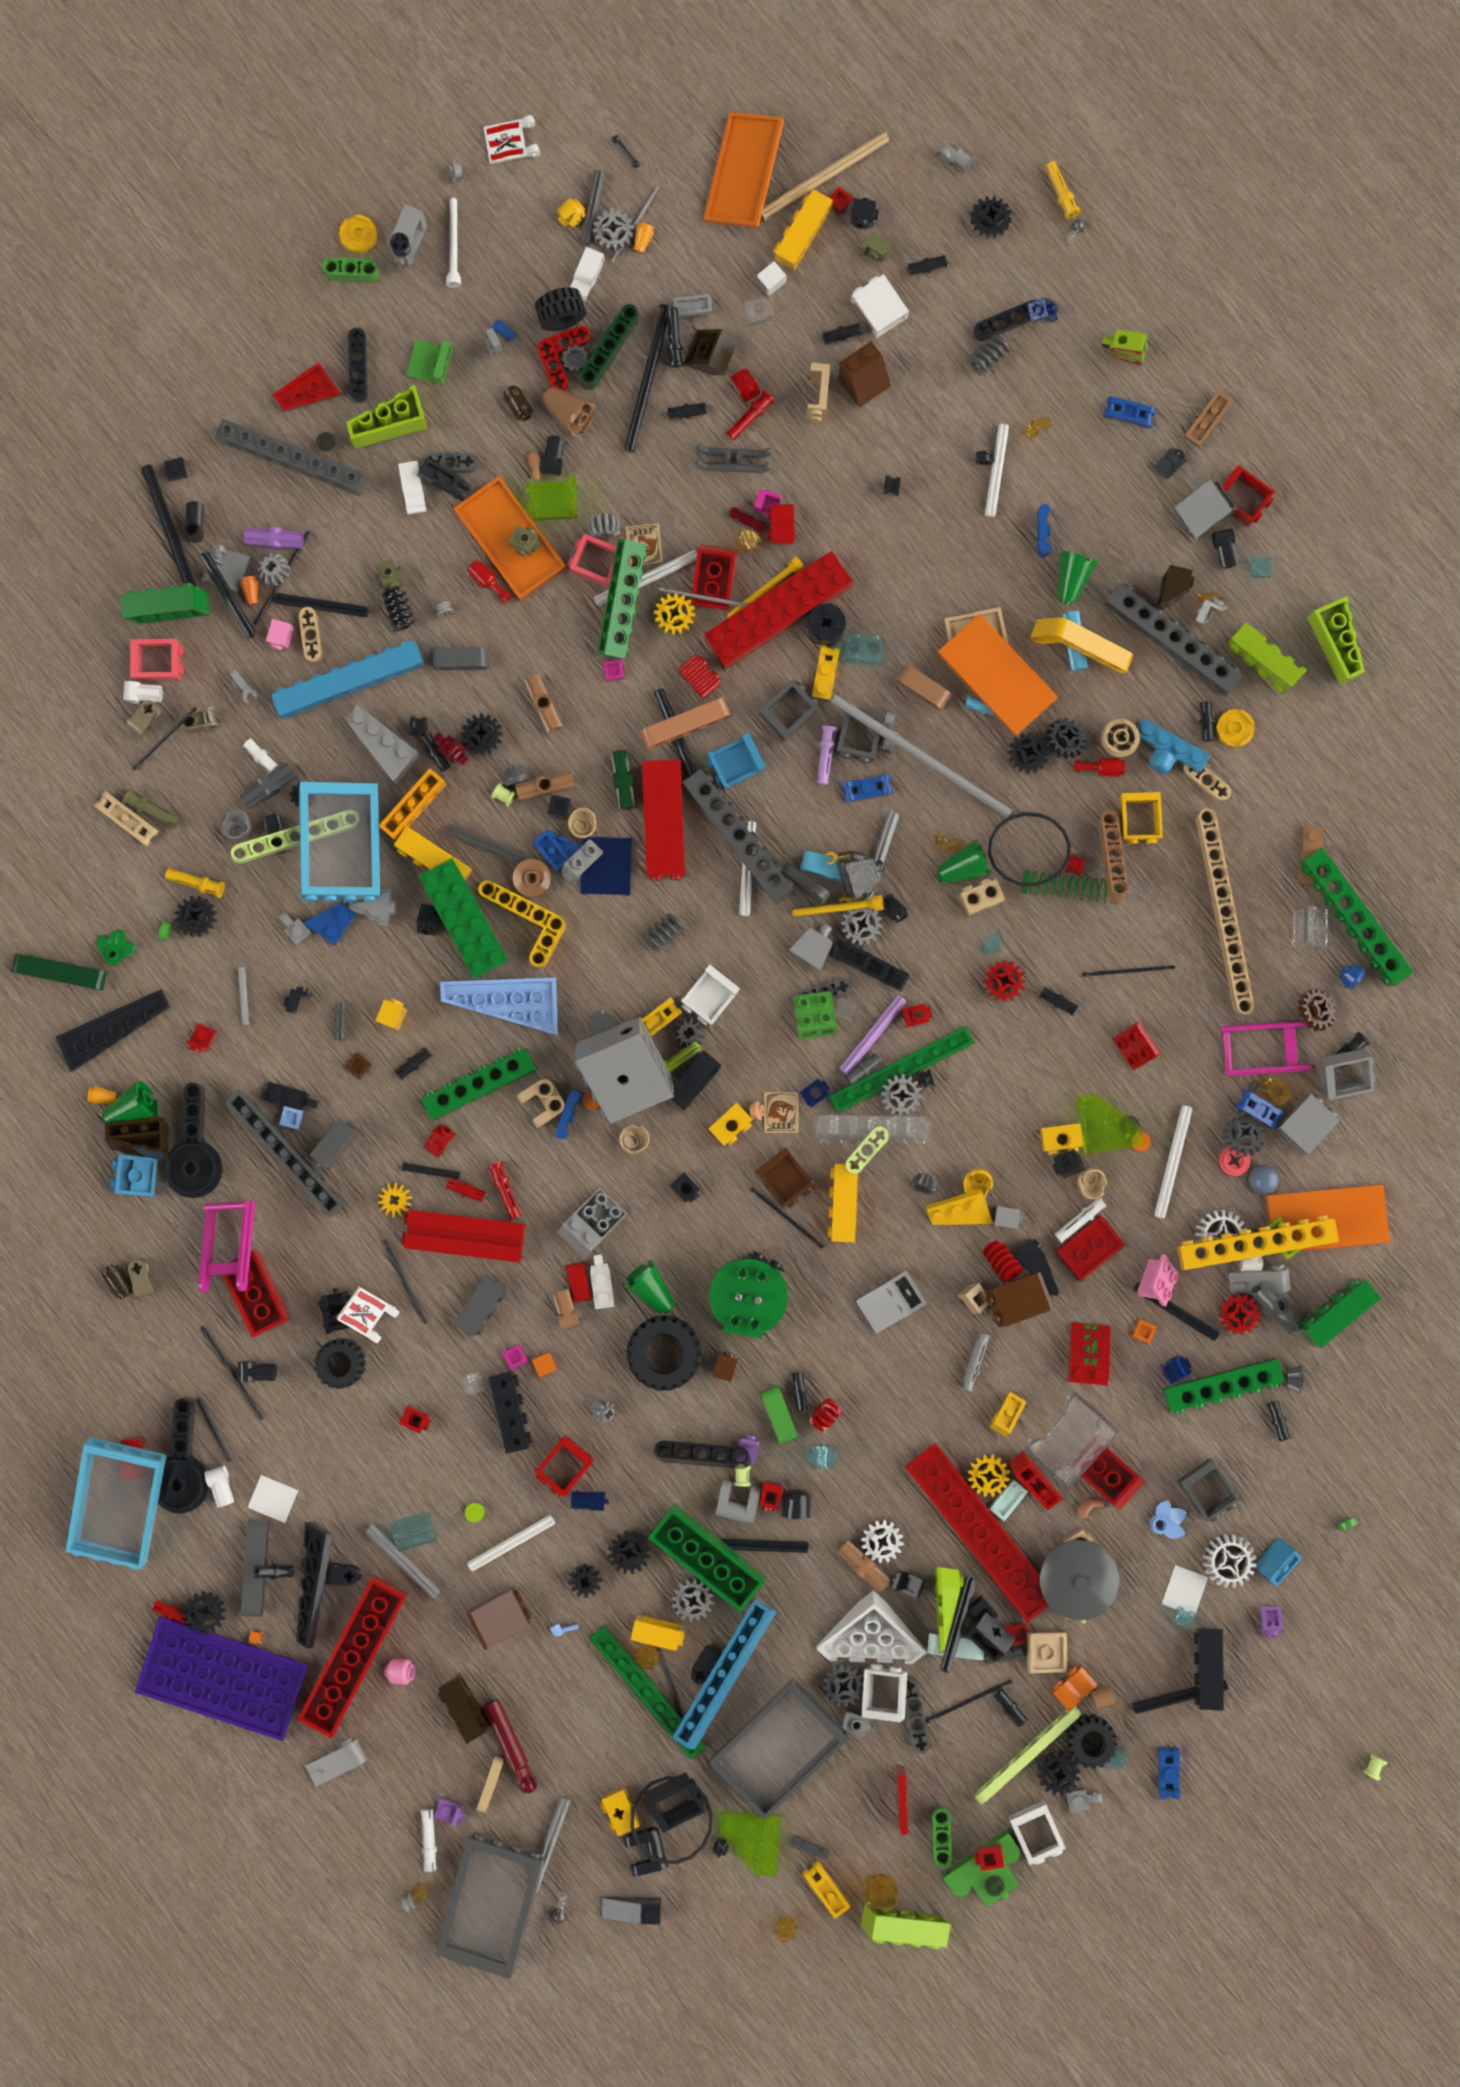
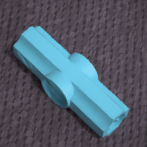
M1079 611L1062 614V618L1081 626ZM1066 646L1071 671L1087 669L1086 656Z

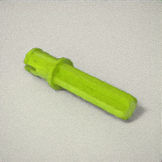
M693 1042L669 1060H664L671 1074L674 1073L677 1067L699 1053L701 1046L697 1042Z

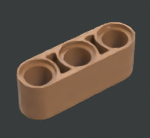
M905 664L895 679V682L939 711L942 710L951 697V693L947 689L908 664Z

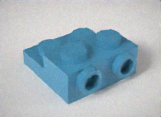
M117 1154L116 1158L112 1159L111 1168L115 1170L114 1178H110L109 1188L113 1189V1193L154 1197L158 1159Z

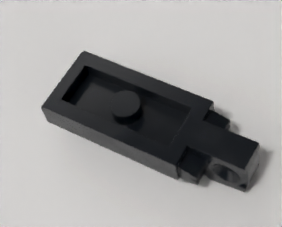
M268 1082L263 1099L264 1101L301 1111H306L307 1106L317 1109L319 1101L309 1099L310 1094L305 1091Z

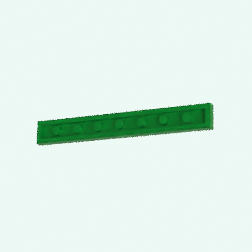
M964 1026L855 1082L853 1085L830 1095L829 1098L836 1112L839 1113L884 1090L882 1084H889L886 1080L887 1078L892 1081L894 1080L893 1075H897L900 1078L901 1074H904L906 1079L908 1076L947 1058L975 1042L967 1027Z
M603 1625L589 1639L665 1730L673 1737L683 1718L608 1628ZM700 1740L696 1749H688L676 1741L690 1759L706 1747L702 1740Z

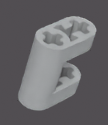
M723 1479L715 1516L753 1524L761 1488L751 1486L747 1505L728 1501L732 1481Z

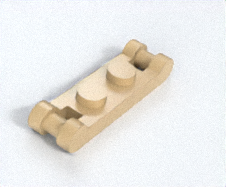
M104 791L99 802L96 801L93 805L147 847L151 843L152 837L159 833L157 829L107 791ZM110 801L112 804L107 809L105 805ZM143 828L148 830L144 836L140 834Z

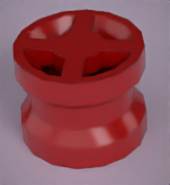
M1070 854V860L1065 867V873L1073 872L1076 876H1080L1085 858H1077Z

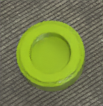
M478 1502L470 1503L465 1509V1517L470 1522H479L484 1517V1507Z

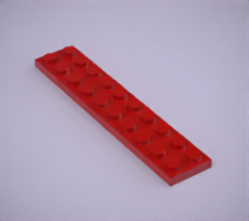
M935 1442L905 1465L911 1476L1027 1623L1049 1606L1040 1588L1039 1573Z

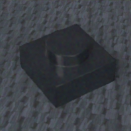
M182 457L164 461L169 482L188 477Z

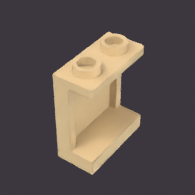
M811 363L810 383L821 384L819 404H807L806 419L812 423H821L826 418L830 364Z

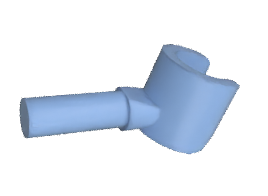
M557 1623L550 1627L555 1637L567 1631L579 1629L578 1624L561 1628L560 1624Z

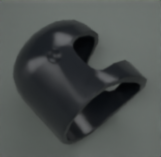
M789 1489L783 1496L781 1516L790 1519L810 1518V1494L803 1489Z

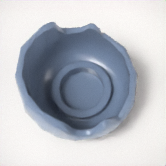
M1265 1164L1259 1165L1251 1171L1249 1183L1256 1194L1262 1196L1271 1195L1278 1187L1279 1176L1273 1167Z

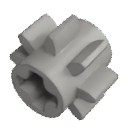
M604 1397L601 1400H596L591 1406V1411L593 1412L591 1417L601 1423L610 1421L615 1414L612 1408L614 1403L606 1400Z

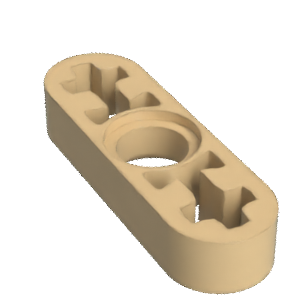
M305 607L299 612L303 652L305 658L310 663H318L322 659L318 617L312 608ZM307 612L313 615V617H310V624H315V626H308L306 618H303L307 615ZM310 630L316 633L313 640H307L305 637L306 633ZM310 645H313L315 652H318L315 658L308 655L312 652Z
M1185 764L1183 765V773L1216 801L1223 802L1230 797V786L1204 766L1202 769L1204 772L1197 779L1195 777L1197 773L1195 771L1189 772V767ZM1204 775L1212 778L1211 785H1204L1202 783ZM1217 782L1218 785H1217L1216 787H1217L1219 790H1221L1222 788H1224V789L1226 790V791L1224 792L1226 796L1222 795V796L1220 797V796L1218 795V794H1219V791H1218L1216 788H1214L1213 791L1210 790V788H1212V787L1215 785V783Z
M495 1755L476 1809L477 1811L486 1814L505 1758Z

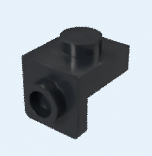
M1170 449L1154 467L1166 479H1169L1187 462L1186 456L1180 449Z
M421 903L416 921L417 933L436 935L439 914L434 905Z
M297 986L296 990L290 989L289 996H286L284 1001L286 1012L297 1014L300 996L312 998V994L308 992L307 988Z
M898 1571L892 1579V1589L915 1598H920L925 1579L906 1571Z

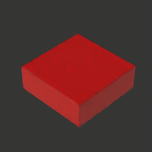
M840 186L829 197L833 200L832 208L840 215L853 202V198Z

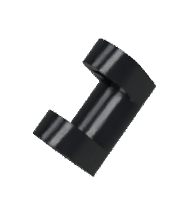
M655 1826L636 1831L639 1842L645 1844L648 1853L662 1860H667L659 1827ZM632 1832L623 1836L625 1847L637 1846ZM649 1857L646 1860L630 1865L633 1877L657 1872L668 1867V1864H661Z

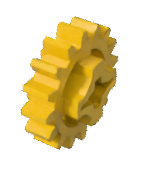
M677 593L672 598L670 594H667V600L661 598L662 604H656V608L659 610L654 611V615L659 616L655 618V622L660 623L659 629L665 628V634L672 631V636H675L676 631L680 635H682L683 629L689 631L688 624L693 625L694 622L691 618L696 617L695 613H691L695 610L694 606H689L691 600L685 601V595L678 598ZM683 606L686 608L688 615L682 612ZM678 610V616L675 615L672 618L671 613H675ZM662 613L668 618L666 623L662 618Z
M983 1454V1459L981 1460L976 1457L977 1463H970L973 1469L967 1470L969 1474H972L971 1477L967 1478L968 1481H973L970 1485L971 1488L977 1487V1494L983 1491L984 1497L988 1493L994 1497L995 1491L1001 1494L1000 1488H1007L1004 1482L1010 1481V1478L1006 1477V1474L1010 1473V1471L1004 1469L1007 1464L1005 1462L1000 1464L1001 1458L998 1457L995 1460L993 1454L989 1458ZM986 1463L984 1468L978 1469L980 1465ZM995 1464L1000 1468L1001 1474L996 1473L994 1470ZM990 1471L994 1476L989 1477V1480H987L982 1474H987ZM976 1477L982 1479V1481H983L982 1485H983V1486H980V1485L978 1484V1482H977V1480H976ZM999 1482L995 1487L991 1488L993 1483Z

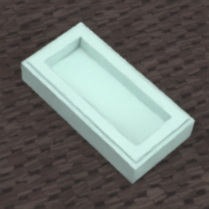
M1012 1478L1007 1488L1003 1489L1002 1493L999 1494L988 1509L1005 1521L1028 1493V1490Z

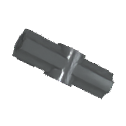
M285 763L272 773L261 776L255 782V785L239 796L250 810L264 799L275 796L281 790V787L297 776L290 766Z
M1262 1282L1257 1283L1251 1288L1250 1294L1262 1305V1311L1267 1318H1275L1288 1333H1292L1300 1327L1301 1321L1289 1310L1288 1302L1284 1297L1280 1296L1277 1298Z

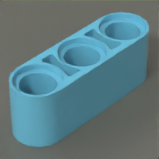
M805 851L800 870L853 885L854 883L851 884L850 880H855V877L853 878L852 876L856 875L858 865H851L852 863L843 860H835L833 864H828L826 861H832L834 858Z

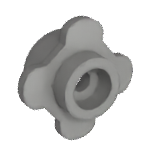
M452 159V163L448 165L447 171L452 182H455V179L461 178L462 169L461 164L455 163V159Z

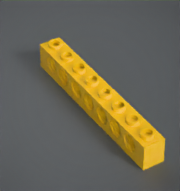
M1328 1215L1316 1217L1317 1221L1309 1222V1219L1298 1220L1296 1225H1290L1287 1222L1278 1224V1228L1271 1229L1270 1226L1259 1227L1258 1232H1251V1229L1239 1231L1240 1235L1232 1236V1233L1221 1234L1220 1239L1213 1240V1236L1201 1238V1242L1194 1243L1193 1240L1183 1241L1182 1246H1177L1181 1270L1339 1242L1335 1218H1328ZM1314 1226L1319 1229V1234L1316 1237L1311 1234V1229ZM1294 1230H1298L1300 1233V1237L1296 1241L1292 1238ZM1275 1233H1278L1281 1237L1278 1244H1275L1272 1240ZM1255 1237H1259L1262 1241L1258 1248L1253 1244ZM1237 1240L1242 1242V1249L1240 1251L1234 1249V1243ZM1217 1244L1223 1246V1252L1220 1255L1215 1253V1246ZM1199 1247L1204 1250V1255L1201 1258H1197L1195 1255V1251Z

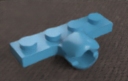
M1144 718L1137 727L1140 740L1155 749L1149 760L1150 767L1161 774H1167L1175 762H1181L1201 773L1210 758V754Z

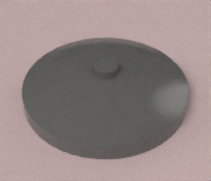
M1078 1539L1059 1544L1048 1553L1040 1569V1588L1046 1602L1055 1612L1069 1619L1087 1620L1099 1616L1112 1605L1118 1593L1119 1573L1114 1560L1104 1548L1091 1541Z

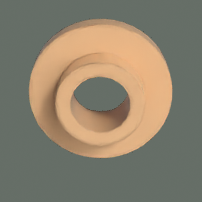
M758 1101L750 1105V1114L753 1120L757 1119V1121H760L762 1116L765 1115L764 1106L760 1105Z

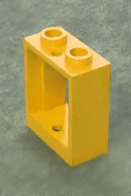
M1161 792L1122 793L1119 796L1122 842H1126L1127 845H1136L1138 841H1146V844H1157V841L1163 838ZM1153 803L1154 834L1127 835L1126 804Z
M637 1614L631 1640L677 1651L678 1646L683 1644L685 1631H682V1625Z

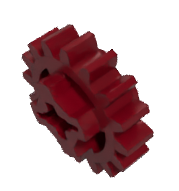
M438 732L434 736L433 740L439 745L436 749L454 764L458 761L463 766L469 762L470 759L463 754L466 749L450 735L445 738Z

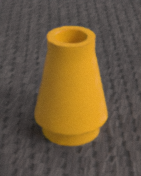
M642 222L639 223V226H636L634 251L644 253L654 234L653 226Z
M98 1086L89 1087L87 1102H91L92 1105L112 1103L117 1099V1092Z

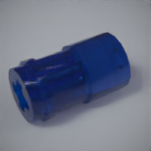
M576 1490L572 1491L571 1509L604 1511L605 1504H609V1499H605L604 1491L584 1492Z

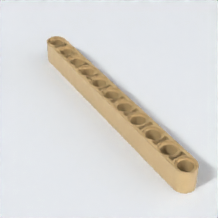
M1205 808L1197 814L1196 825L1233 1010L1237 1015L1244 1016L1253 1011L1254 1001L1217 816L1213 809ZM1202 814H1208L1210 822H1204ZM1207 832L1213 834V841H1208L1206 839L1205 834ZM1210 851H1214L1217 853V860H1212L1210 858ZM1214 870L1221 872V879H1216L1213 876ZM1217 889L1225 891L1224 898H1220L1217 895ZM1222 907L1228 909V917H1224L1221 914ZM1225 926L1232 928L1233 933L1231 936L1225 934ZM1229 945L1236 947L1235 955L1229 953ZM1233 964L1239 965V974L1232 971ZM1237 983L1243 984L1244 991L1242 993L1236 990ZM1241 1001L1248 1005L1246 1012L1242 1011L1239 1007Z

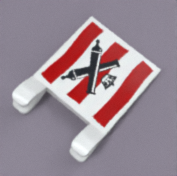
M532 115L484 127L490 164L540 155L537 144L525 147L522 128H533L535 126Z
M359 1286L336 1319L368 1337L373 1342L378 1343L381 1336L372 1328L384 1311L394 1318L398 1316L399 1311L393 1305L386 1303Z

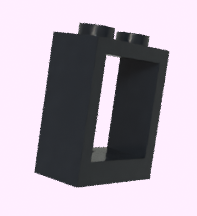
M686 1772L644 1792L646 1805L662 1833L705 1813L703 1806L706 1803L702 1792H697L698 1787L694 1778L690 1779ZM688 1788L693 1800L664 1813L658 1802Z

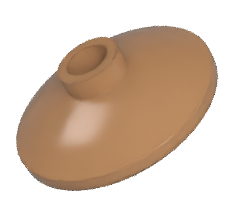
M526 859L516 866L513 872V883L522 895L537 897L545 893L549 888L551 873L549 868L540 860ZM535 874L536 879L531 880L529 875Z

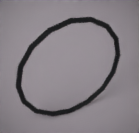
M1023 812L1006 818L996 826L989 839L988 856L993 868L1003 879L1018 886L1035 887L1051 882L1064 871L1070 860L1071 843L1066 831L1054 819L1041 813ZM1022 816L1041 817L1052 822L1063 833L1067 843V856L1061 869L1049 879L1036 883L1018 882L1007 877L996 866L992 856V841L999 828L1008 821Z
M665 1776L650 1782L638 1794L631 1809L630 1827L635 1843L647 1857L661 1864H679L694 1858L705 1847L712 1832L713 1813L708 1797L697 1785V1791L702 1792L709 1812L708 1832L702 1845L690 1856L679 1860H662L648 1853L639 1842L634 1828L635 1809L641 1796L652 1785L665 1780H671L675 1778L673 1776Z

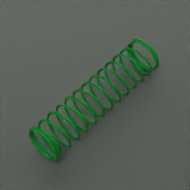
M1025 870L1023 882L1033 883L1035 873L1037 882L1041 881L1043 874L1044 880H1046V874L1042 872L1038 879V872L1035 871L1031 879L1030 871ZM1049 873L1047 879H1049L1050 875L1053 876V874ZM1065 874L1062 882L1059 875V898L1061 897L1062 886L1066 877V899H1068L1071 881L1074 877V900L1076 899V892L1081 878V901H1083L1085 886L1089 879V902L1091 901L1095 880L1097 881L1096 902H1098L1100 888L1104 880V903H1106L1107 888L1104 878L1101 880L1100 885L1097 878L1093 880L1091 885L1090 877H1087L1084 883L1083 877L1080 876L1076 884V877L1074 875L1069 881L1067 874ZM1057 877L1055 880H1052L1051 897H1053ZM1048 883L1044 884V897L1046 895ZM1040 885L1036 887V896L1038 895ZM1022 886V894H1026L1028 886ZM1029 886V895L1031 893L1032 886Z

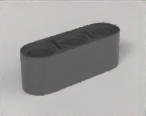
M484 647L434 648L433 669H488V649Z

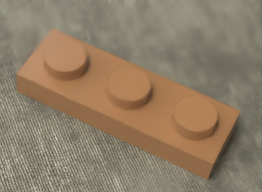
M1218 390L1184 438L1200 448L1231 406L1233 400Z
M1303 827L1300 861L1316 849L1322 847L1323 828ZM1299 865L1298 884L1312 885V879L1303 874L1300 869L1301 865ZM1320 866L1317 868V874H1318L1319 876H1320Z

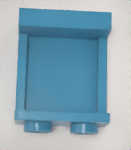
M749 733L733 743L714 752L710 751L707 753V764L710 769L714 768L717 774L714 778L718 786H723L724 790L766 770V766Z

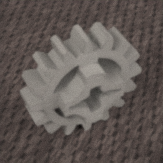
M610 209L609 214L603 211L604 216L598 215V222H594V227L596 228L593 229V234L596 235L595 241L600 242L601 248L606 246L607 251L614 248V251L617 252V247L624 250V244L630 245L629 239L634 237L632 233L634 226L631 225L632 219H627V213L621 215L620 209H618L617 213Z
M870 908L855 909L854 911L847 910L849 915H843L846 922H841V925L845 926L842 933L848 934L845 939L852 938V944L858 941L859 946H862L863 942L868 946L870 939L875 942V935H881L878 929L883 928V925L878 924L882 920V917H876L878 911L872 912ZM857 913H864L861 917H853ZM870 916H871V917L873 918V920H874L875 927H873V925L870 924V921H869V917H870ZM864 918H866L865 926L867 928L863 927L862 930H860V932L858 933L859 925L857 924V922L861 923L864 920ZM849 923L854 927V934L850 931ZM861 934H871L868 937L860 938Z
M901 1074L900 1078L897 1075H893L894 1080L892 1081L887 1078L886 1080L889 1084H882L885 1092H880V1095L884 1096L881 1102L887 1103L884 1108L886 1110L891 1108V1114L897 1111L898 1116H901L902 1112L909 1115L910 1109L915 1112V1104L920 1106V1103L917 1101L918 1098L923 1097L918 1094L922 1090L921 1087H916L918 1081L911 1082L912 1077L908 1076L905 1079L904 1074ZM897 1083V1087L894 1090H890ZM906 1083L912 1087L913 1092L906 1089ZM902 1090L903 1093L909 1095L903 1096L900 1100L898 1096H895L893 1094H899ZM889 1098H893L896 1101V1107L891 1104ZM909 1100H912V1102L905 1107V1103Z
M696 1578L691 1583L689 1579H686L685 1585L680 1582V1589H674L677 1595L672 1596V1600L676 1601L672 1604V1607L678 1608L676 1615L682 1613V1620L687 1616L689 1617V1622H692L695 1617L697 1621H700L701 1615L706 1618V1611H712L709 1605L714 1604V1600L710 1599L714 1595L713 1592L708 1593L710 1588L708 1586L704 1587L702 1581L697 1583ZM690 1587H695L694 1590L689 1592L685 1590ZM702 1591L705 1594L706 1602L701 1599L700 1594ZM696 1596L697 1603L693 1602V1604H690L688 1597ZM680 1598L685 1602L684 1609L680 1604ZM694 1609H700L698 1612L691 1613Z

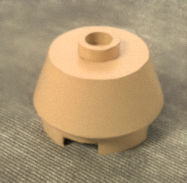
M1115 719L1104 727L1101 740L1103 747L1108 753L1117 757H1124L1132 754L1137 749L1140 742V734L1137 727L1131 721Z

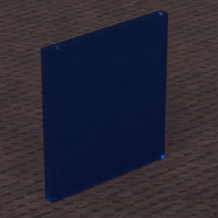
M582 838V846L588 840H591L603 851V854L582 873L580 894L630 895L632 838Z

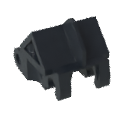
M333 1288V1294L321 1296V1300L318 1301L323 1315V1327L326 1334H331L332 1331L351 1328L342 1322L333 1323V1316L341 1312L352 1296L349 1295L348 1291L339 1293L338 1288Z

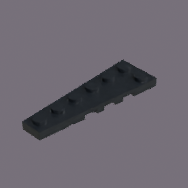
M163 989L56 1036L70 1071L77 1070L169 1009L170 1004Z
M305 1522L303 1547H306V1558H302V1566L305 1567V1573L300 1583L303 1596L299 1598L296 1642L305 1648H313L314 1640L316 1639L319 1611L323 1599V1588L333 1541V1534L313 1522Z

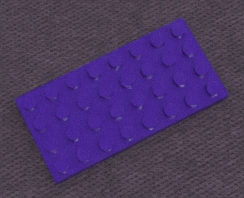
M160 1616L135 1693L284 1741L309 1664L208 1631V1635H205L204 1630L197 1634L196 1628L192 1631L190 1630L192 1625L187 1626L173 1619L168 1620V1617Z

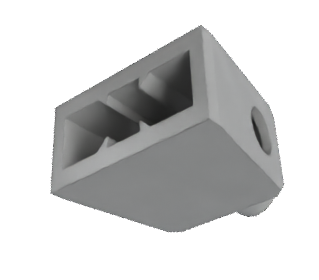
M822 923L818 931L810 927L791 947L789 952L820 972L833 944L827 938L832 928L825 923Z

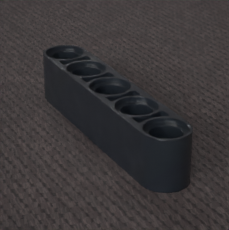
M663 1440L659 1441L654 1448L658 1459L665 1463L745 1469L751 1464V1457L743 1447ZM663 1448H669L666 1455H660V1451ZM681 1450H688V1454L686 1456H679ZM707 1451L705 1458H698L700 1452ZM720 1453H726V1454H727V1456H726L725 1459H723V1460H718V1459H717V1457H718V1455H719ZM739 1455H746V1459L744 1461H737V1457Z

